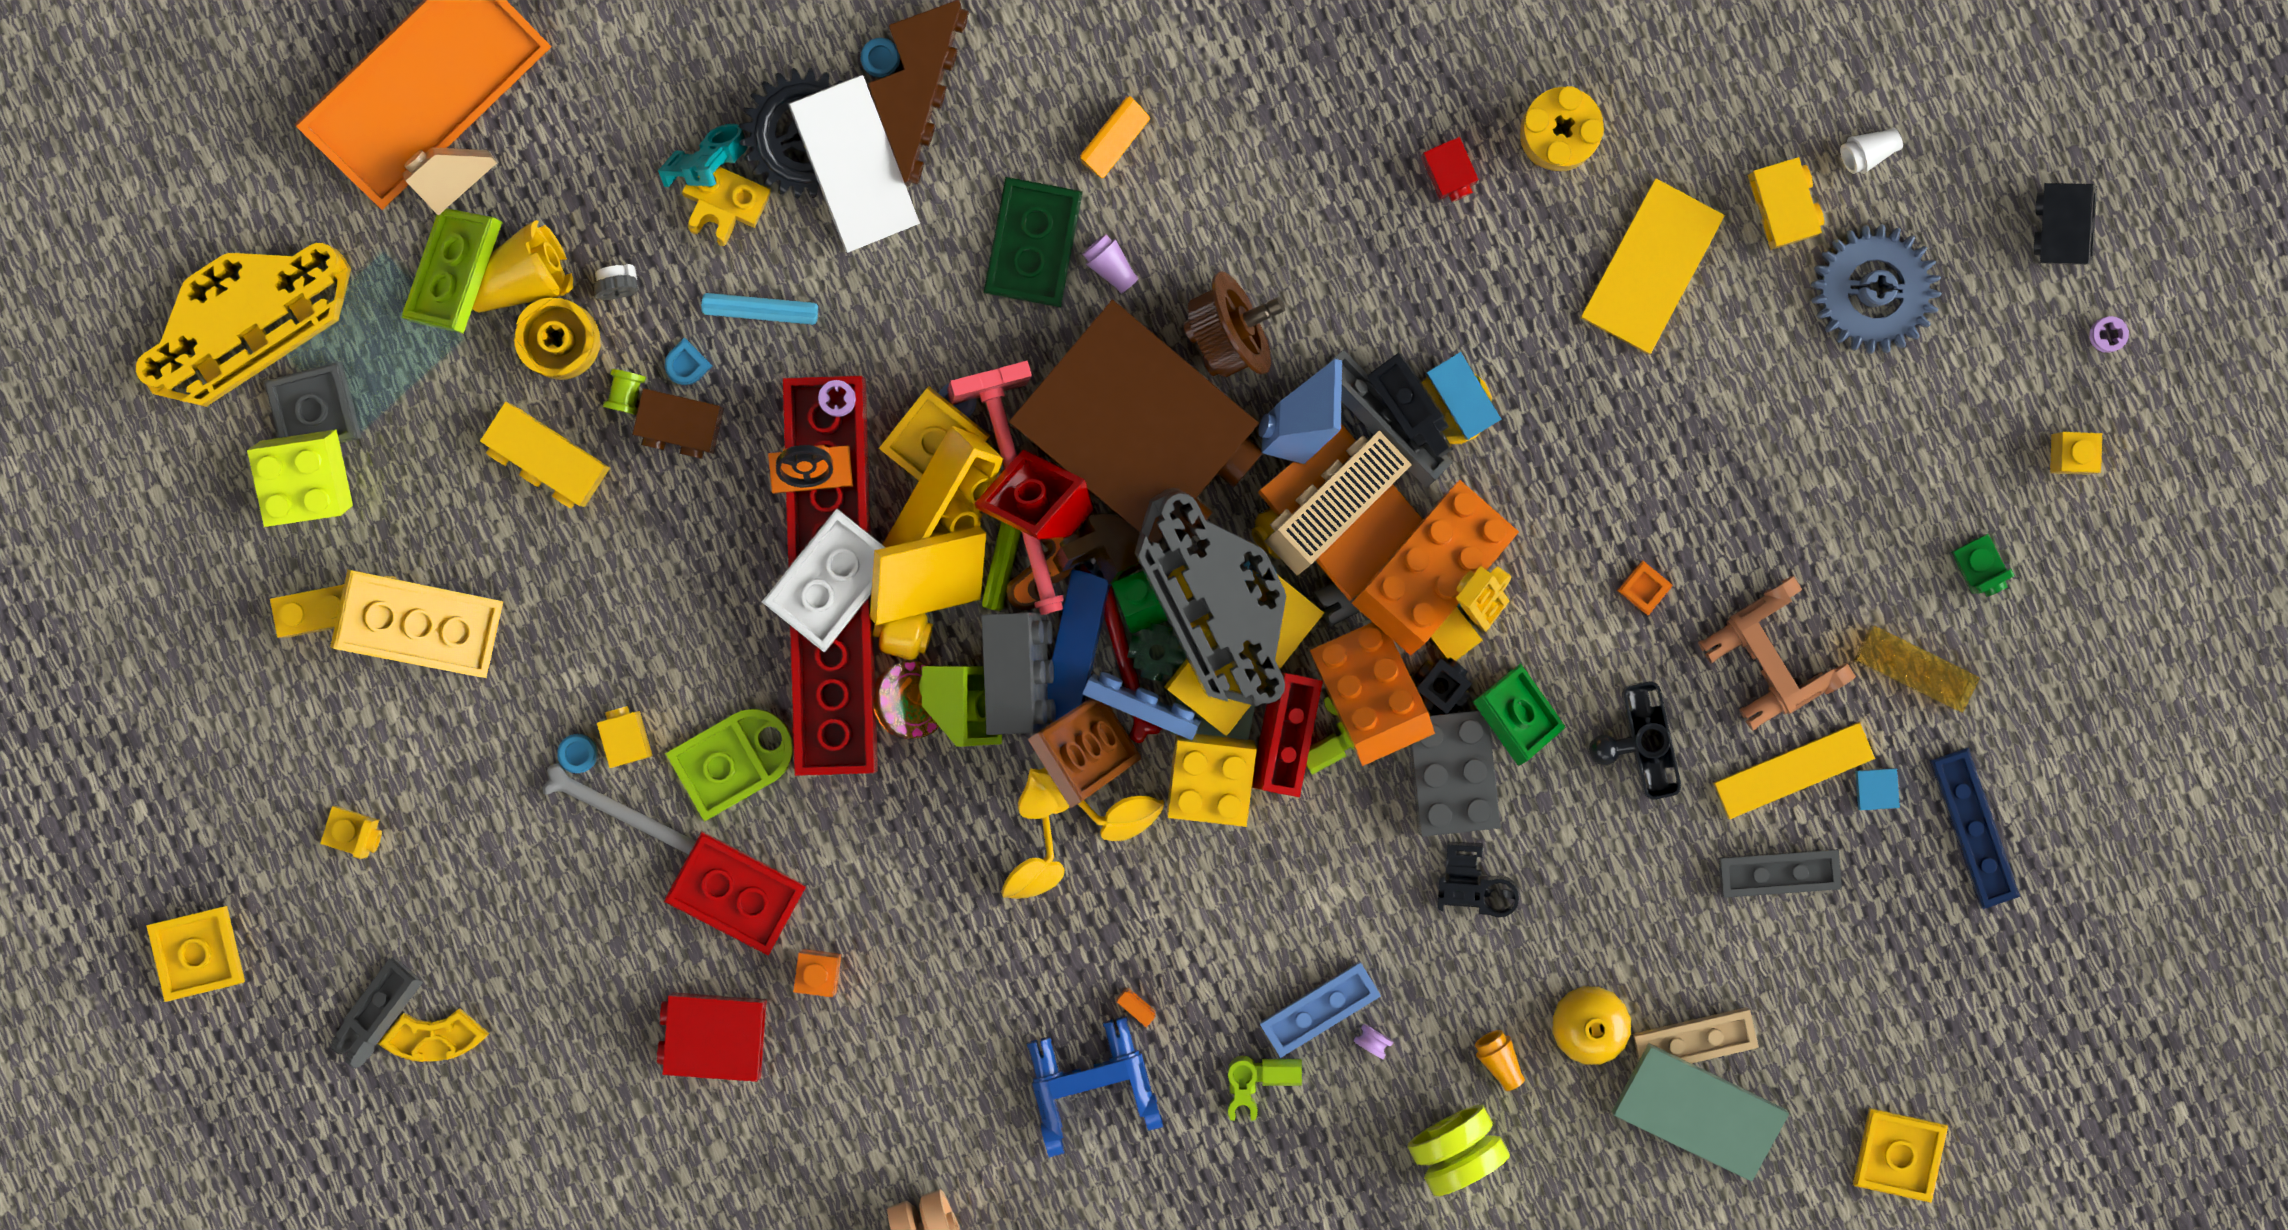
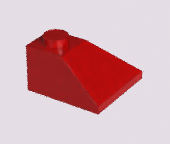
M1025 450L1018 454L974 503L976 509L1036 539L1069 537L1093 511L1085 479Z

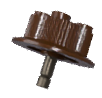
M1223 271L1214 274L1212 290L1190 300L1188 303L1189 320L1184 322V329L1192 343L1197 342L1204 354L1203 361L1205 367L1212 376L1220 374L1228 377L1247 367L1257 374L1267 373L1271 367V355L1267 338L1260 323L1284 312L1285 306L1280 297H1276L1268 301L1267 304L1264 303L1253 308L1248 296L1232 276Z

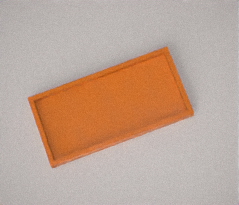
M423 0L295 123V126L383 210L409 185L402 173L407 170L404 166L405 163L420 150L426 153L432 147L447 148L552 46L507 0Z

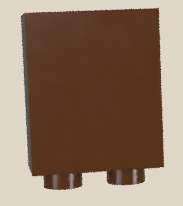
M1113 299L1009 421L1016 430L1061 468L1085 479L1088 491L1133 526L1139 534L1150 499L1169 488H1178L1193 497L1205 520H1207L1213 512L1197 498L1218 474L1234 488L1263 454L1262 449L1249 439V436L1254 432L1259 423ZM1175 501L1173 503L1174 510L1171 513L1182 521L1185 527L1182 530L1188 533L1191 539L1194 535L1187 526L1189 522L1183 518L1179 509L1183 504ZM1159 517L1155 518L1149 534L1148 541L1150 543L1153 541L1159 544L1164 538L1156 523L1160 521Z

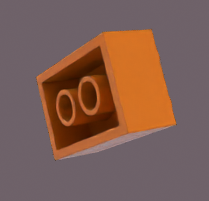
M1373 622L1310 650L1317 672L1323 681V685L1362 766L1435 734L1428 710L1394 641Z

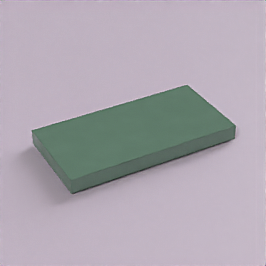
M1648 1043L1612 1110L1614 1116L1749 1181H1753L1789 1116V1112L1786 1109Z

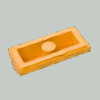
M1126 96L1080 155L1081 163L1100 178H1104L1150 120L1149 115L1131 96Z

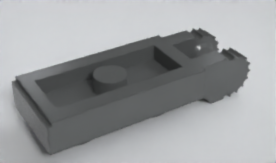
M393 957L389 958L344 1018V1024L331 1041V1049L341 1055L348 1051L347 1055H345V1062L352 1069L360 1068L361 1065L367 1062V1058H370L373 1054L374 1045H377L422 985L423 981L400 960Z

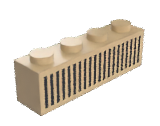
M1380 430L1369 440L1364 435L1357 439L1346 450L1351 457L1344 464L1337 459L1321 474L1325 482L1318 489L1313 484L1310 485L1295 500L1300 506L1293 513L1286 509L1270 524L1275 531L1265 540L1266 544L1296 575L1303 572L1325 552L1412 465Z

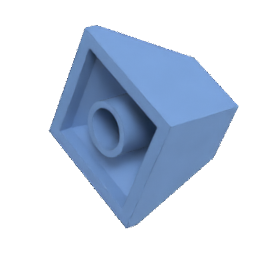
M1334 359L1262 417L1259 424V436L1262 437L1263 454L1305 464L1341 430L1342 360Z

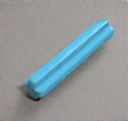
M705 293L702 297L701 310L705 315L811 325L816 324L818 319V305L811 302Z

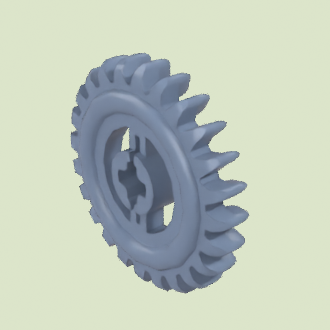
M1881 224L1877 227L1874 236H1872L1869 226L1864 225L1860 231V239L1852 230H1848L1846 232L1847 245L1839 239H1834L1832 245L1836 254L1823 251L1822 258L1828 265H1817L1814 267L1815 272L1823 277L1822 280L1811 282V287L1821 291V295L1812 298V303L1823 304L1824 306L1817 313L1816 317L1818 319L1829 317L1830 321L1825 327V331L1830 332L1838 328L1840 330L1837 336L1838 343H1842L1848 337H1851V349L1853 351L1857 350L1861 343L1864 342L1868 354H1872L1875 351L1877 343H1879L1884 353H1889L1891 350V340L1899 348H1904L1906 346L1904 334L1911 339H1918L1920 335L1915 325L1924 328L1929 327L1931 323L1923 314L1936 313L1938 311L1937 307L1928 302L1929 299L1942 295L1940 291L1930 289V284L1939 281L1941 276L1927 274V270L1935 265L1936 261H1921V257L1926 252L1927 247L1923 246L1913 251L1911 247L1915 240L1914 235L1900 242V228L1894 229L1889 237H1886L1885 225ZM1879 261L1895 269L1902 280V284H1898L1895 276L1886 270L1872 271L1863 276L1859 281L1849 280L1857 266L1865 262ZM1879 279V286L1891 291L1878 295V298H1876V291L1870 290V288L1865 286L1875 283ZM1851 286H1853V287H1864V288H1861V289H1850ZM1848 295H1857L1864 305L1872 308L1883 306L1893 299H1901V302L1895 311L1888 316L1871 318L1862 315L1854 309Z

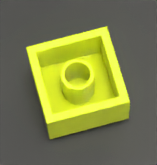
M337 429L262 440L247 450L264 527L341 516L353 506Z

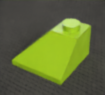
M922 666V676L919 682L922 707L956 747L1002 744V734L986 735L984 666Z

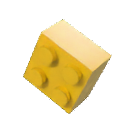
M1176 734L1167 800L1168 818L1247 827L1257 751L1255 741L1205 734H1195L1193 740H1189Z

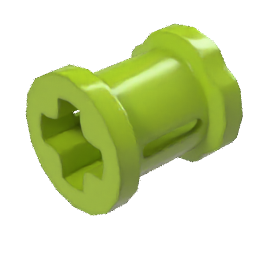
M611 369L610 375L613 376L609 398L603 402V407L637 415L638 408L635 405L641 383H645L646 377L627 371Z

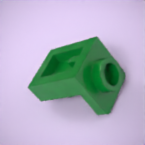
M1985 534L1951 552L1972 594L1984 592L1986 597L1992 596L2006 589L2008 586L2005 581L2015 576L2012 569H2006L1989 534Z

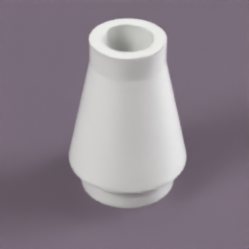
M1893 127L1885 131L1849 137L1847 143L1841 145V158L1850 173L1860 172L1865 174L1891 154L1903 148V141L1897 129Z

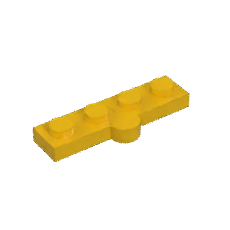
M1482 566L1475 573L1469 571L1456 589L1459 592V595L1456 597L1459 604L1472 622L1485 632H1487L1509 603V599L1503 591L1510 582L1511 575L1499 566L1494 568L1491 573Z

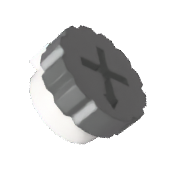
M631 264L604 267L595 273L596 283L593 284L595 298L613 300L632 296L638 292L636 269Z

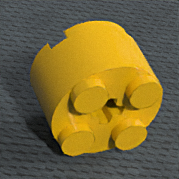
M1573 86L1553 88L1539 95L1525 112L1520 127V141L1526 155L1536 165L1551 171H1569L1582 165L1598 148L1604 134L1603 117L1598 105L1589 95ZM1556 121L1560 125L1566 123L1570 129L1566 133L1568 138L1563 133L1558 136L1554 134L1553 130L1557 126Z
M542 298L531 303L522 311L516 323L514 345L519 358L529 369L548 378L565 380L581 375L594 363L601 347L600 332L594 318L581 306L563 298ZM555 330L562 334L565 333L561 338L563 344L560 347L554 344L550 345L554 341L552 333Z

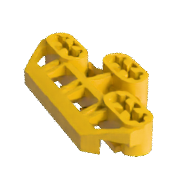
M324 243L311 244L294 256L226 253L221 255L183 282L160 343L138 358L136 363L138 378L148 386L154 395L200 406H209L339 320L351 273L349 264L337 249ZM321 254L330 257L326 261L328 266L326 270L316 267L321 263L319 259ZM234 264L242 267L238 271L240 276L238 280L229 277L234 273L232 269ZM302 265L303 267L310 269L311 271L307 272V274L312 277H315L316 279L311 281V279L304 277L303 275L306 274V272L304 270L299 269L298 267ZM214 275L215 277L223 279V281L219 283L217 280H214L211 277ZM287 276L297 279L293 282L295 288L293 292L283 289L288 284L285 279ZM337 279L335 298L332 302L329 303V300L320 299L314 304L311 302L310 298L335 283L334 280ZM220 284L228 289L224 291V289L218 288L216 285ZM200 286L209 288L205 293L207 298L205 302L196 299L201 294L198 289ZM291 309L299 321L297 325L293 319H290L267 334L264 328L286 315L288 310ZM245 339L253 351L251 355L244 349L221 364L218 358L240 345L241 341ZM189 340L198 343L193 348L194 356L183 354L189 349L187 343ZM169 351L170 353L180 356L175 359L173 356L167 354V352ZM172 360H175L176 362L183 364V366L180 367V365L170 362ZM156 362L166 364L160 369L162 377L152 375L157 370L154 365ZM198 369L207 382L203 385L201 380L198 379L188 385L186 392L191 393L189 395L172 390V388L194 375Z

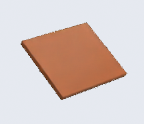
M1341 423V430L1305 464L1291 463L1260 489L1258 494L1277 516L1286 509L1293 513L1300 506L1295 500L1310 485L1313 484L1318 489L1325 482L1321 474L1337 459L1344 464L1351 457L1346 450L1356 440ZM1392 484L1315 561L1345 597L1351 601L1364 589L1423 519Z

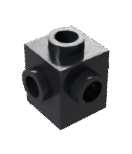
M1451 657L1446 662L1441 658H1437L1434 663L1427 659L1413 676L1417 681L1415 686L1427 710L1433 715L1438 709L1444 714H1448L1451 709L1457 712L1471 695L1466 691L1472 684L1465 678L1468 671ZM1438 678H1443L1447 681L1448 687L1443 693H1437L1433 689V683Z

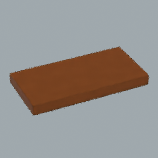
M1092 698L1028 738L1029 743L1070 808L1085 800L1141 760V755L1111 707Z

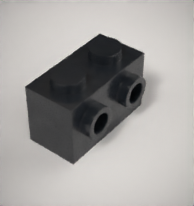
M2044 183V192H2038L2036 198V215L2043 216L2042 232H2035L2034 255H2040V263L2093 265L2097 199L2096 185Z

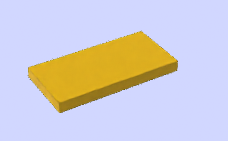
M1655 178L1580 318L1650 355L1725 215Z
M347 569L330 647L337 650L487 678L503 601Z
M1255 572L1253 574L1255 578L1253 582L1259 586L1262 597L1259 600L1265 602L1267 600L1266 593L1269 590L1259 583L1256 576L1259 573ZM1278 575L1286 594L1275 658L1280 669L1324 612ZM1209 630L1205 637L1212 648L1217 643ZM1245 641L1243 643L1244 650L1241 653L1251 660L1254 666L1253 670L1261 680L1259 688L1264 689L1267 686L1265 680L1268 677L1258 669L1255 663L1257 660L1252 657L1248 649L1251 643ZM1188 659L1183 662L1164 686V688L1226 737L1251 706L1250 704L1231 699L1225 701L1213 698L1205 694ZM1231 663L1214 671L1216 676L1222 673L1225 675L1230 685L1229 690L1241 692L1230 671L1233 668Z

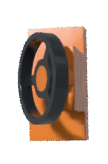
M799 445L783 449V452L768 453L773 494L853 486L849 446Z

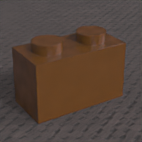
M643 388L632 435L642 437L641 445L664 450L666 443L681 446L679 454L703 459L704 452L714 454L724 408Z

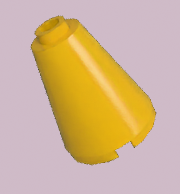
M537 220L526 224L491 253L472 308L474 311L480 313L535 302L542 298L559 297L573 289L572 273L565 275L560 264V260H567L558 239L546 225L538 228L539 221Z

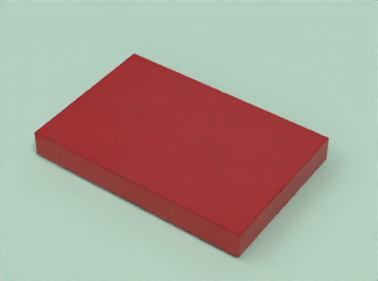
M701 830L667 892L664 902L769 956L802 896L806 885Z

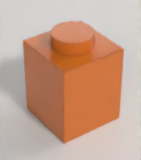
M802 949L798 953L793 992L833 997L837 993L842 954Z

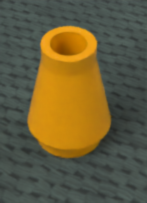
M1495 1030L1482 1036L1475 1043L1478 1051L1476 1057L1501 1083L1505 1091L1516 1089L1524 1083L1525 1078L1521 1072L1510 1036H1505L1502 1030Z

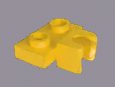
M718 167L713 173L717 184L710 187L686 184L682 194L684 197L697 202L688 222L689 231L696 235L700 233L704 224L715 222L718 224L716 230L717 243L719 246H725L734 229L736 220L755 228L771 194V189L722 167Z

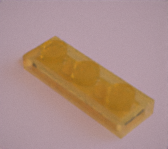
M1875 625L1870 626L1854 661L1959 713L1964 712L1980 680V677Z

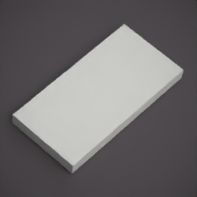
M863 75L856 76L788 103L845 252H851L920 224Z

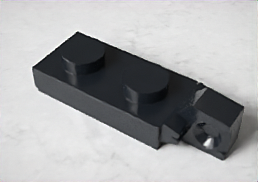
M1398 352L1367 375L1408 437L1414 440L1419 447L1428 443L1436 457L1439 456L1440 458L1454 449L1442 432L1449 427L1444 419L1445 416L1401 353Z

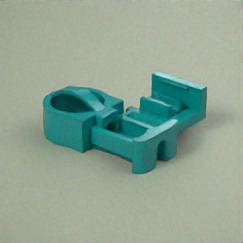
M737 124L721 125L707 133L704 140L699 144L700 150L694 154H685V151L675 150L658 170L664 187H669L678 176L684 177L686 184L690 186L710 187L717 184L713 175L717 168L724 163H735L748 148V146L739 144V141L745 138L743 130Z

